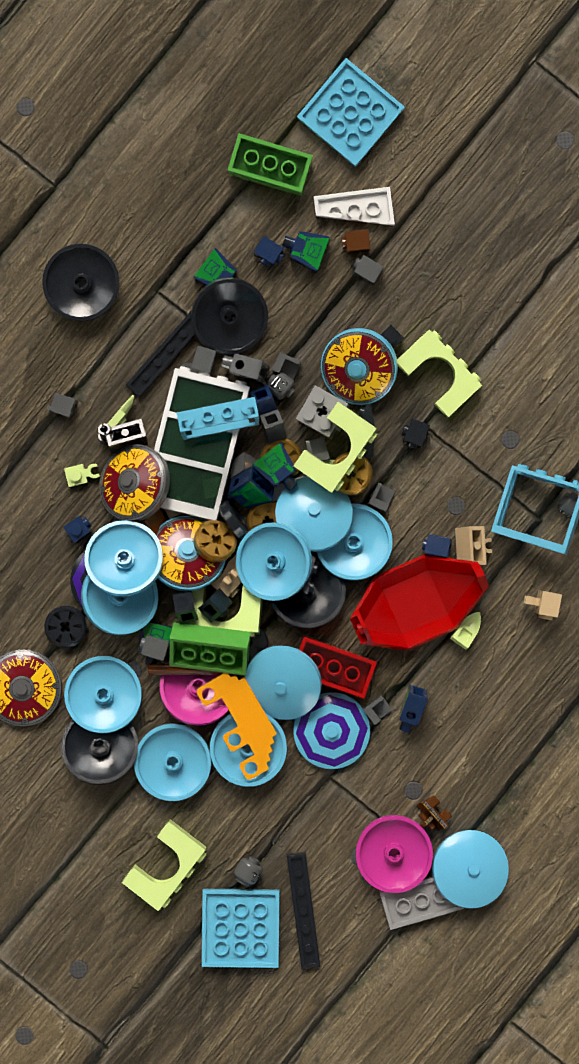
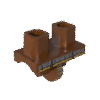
M431 796L417 804V807L422 811L418 815L422 820L419 825L422 828L427 825L430 830L434 827L438 831L445 830L449 826L447 823L452 818V815L446 809H443L438 814L435 808L440 804V801L435 796Z

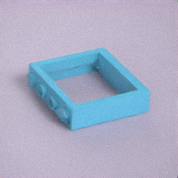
M255 397L177 412L183 440L259 425ZM254 418L255 422L249 423L248 419ZM186 431H192V435L186 436Z
M512 465L491 532L567 555L579 520V495L563 545L502 526L518 475L579 492V481L573 480L571 483L565 481L566 478L555 474L554 477L547 476L548 472L536 469V472L528 470L529 467L526 465Z

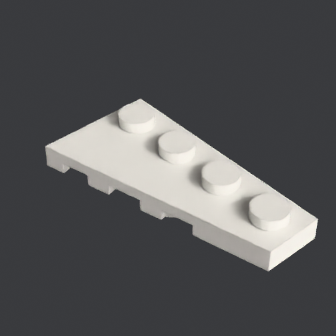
M390 187L314 196L316 217L395 225Z

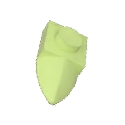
M133 395L107 423L110 427L124 424L127 421L125 417L133 404Z
M480 612L466 617L450 638L465 650L469 648L479 631L481 624Z

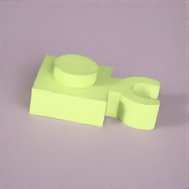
M84 464L64 468L68 486L73 487L88 483L87 477H100V474L93 475L91 472L92 468L98 467V465L91 464L87 469L84 468Z

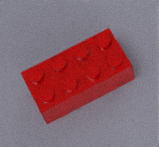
M303 636L299 650L314 661L320 672L322 684L365 698L377 661Z

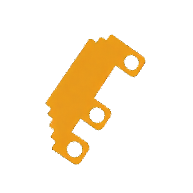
M224 673L199 687L197 695L205 706L222 698L238 727L225 733L223 736V740L229 750L236 751L246 744H249L254 755L242 761L239 765L245 778L251 780L269 769L267 762L271 760L269 753L272 752L270 745L274 743L272 737L277 733L246 679L238 680L236 676L230 677L228 673ZM205 688L214 690L215 695L211 700L203 698L202 692ZM236 733L241 737L239 745L233 746L229 743L228 739L231 734ZM248 762H254L257 765V771L254 774H248L245 771V765Z

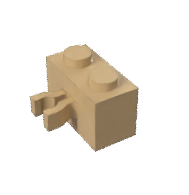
M484 526L455 528L457 559L475 561L479 565H486V553H492V549H487L485 544L492 542V539H485Z
M236 555L228 562L223 574L211 584L216 590L220 588L231 598L240 590L237 587L241 583L236 568Z
M538 590L537 598L525 596L523 603L535 605L534 613L539 614V618L552 620L553 617L558 618L562 595Z

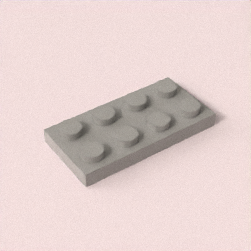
M433 876L425 878L419 885L405 892L389 893L380 891L390 930L464 909V907L449 902L441 895L434 883Z

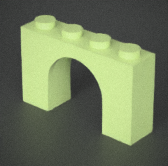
M428 330L397 359L398 367L409 376L428 359H441L450 365L454 374L453 384L449 391L434 404L448 418L482 386L480 383L481 379L476 373L473 372L471 374L466 369L468 365L461 358L458 360L453 355L455 351L448 344L445 346L440 341L442 338L436 331L431 332Z
M337 402L327 418L345 430L349 435L351 450L347 458L338 464H327L307 450H304L294 464L295 468L331 493L334 490H340L344 484V481H342L346 474L350 475L354 470L355 465L353 463L357 458L361 459L367 451L364 449L368 442L372 443L378 435L376 427L340 402Z
M244 585L242 588L241 607L238 614L231 620L224 622L215 620L210 622L198 609L205 601L206 587L192 591L196 601L199 620L184 624L251 632L250 637L260 634L263 599L253 595Z
M171 819L157 837L177 853L180 861L178 872L169 879L158 880L148 875L137 865H134L122 881L125 886L158 911L161 907L166 908L171 901L169 897L173 891L177 893L183 885L181 881L184 877L189 878L195 870L193 868L196 862L200 863L206 856L204 852L206 846Z

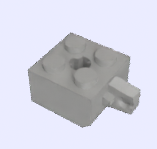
M314 386L296 419L305 426L332 439L336 430L340 432L342 428L327 418L337 402H340L348 409L350 405L323 389ZM321 410H325L327 412V415L321 416L319 412Z

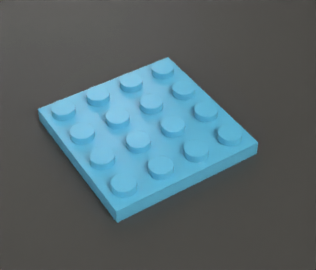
M345 58L298 114L297 119L356 167L405 107Z
M203 889L202 967L279 968V890Z

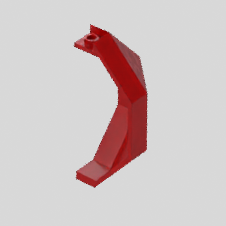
M422 555L375 576L350 617V621L361 644L409 651L458 629L487 591L489 585L478 562Z

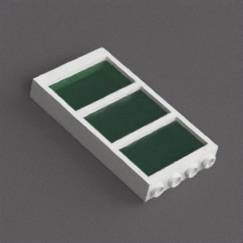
M180 366V369L175 368L154 449L166 461L170 474L168 494L160 508L206 520H217L240 429L183 440L177 412L247 399L250 386H246V382L236 380L235 383L229 382L228 378L223 376H217V378L209 377L210 374L199 371L198 374L193 373L190 368ZM186 431V436L192 435V431Z

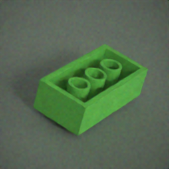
M238 133L227 171L228 175L302 196L313 155Z
M174 622L170 635L169 666L246 675L250 655L251 632Z

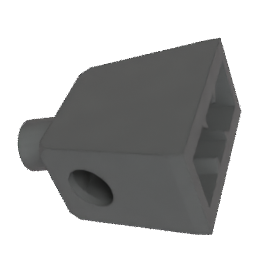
M235 354L233 358L224 356L222 361V367L230 369L229 372L233 375L264 384L269 365L264 361Z

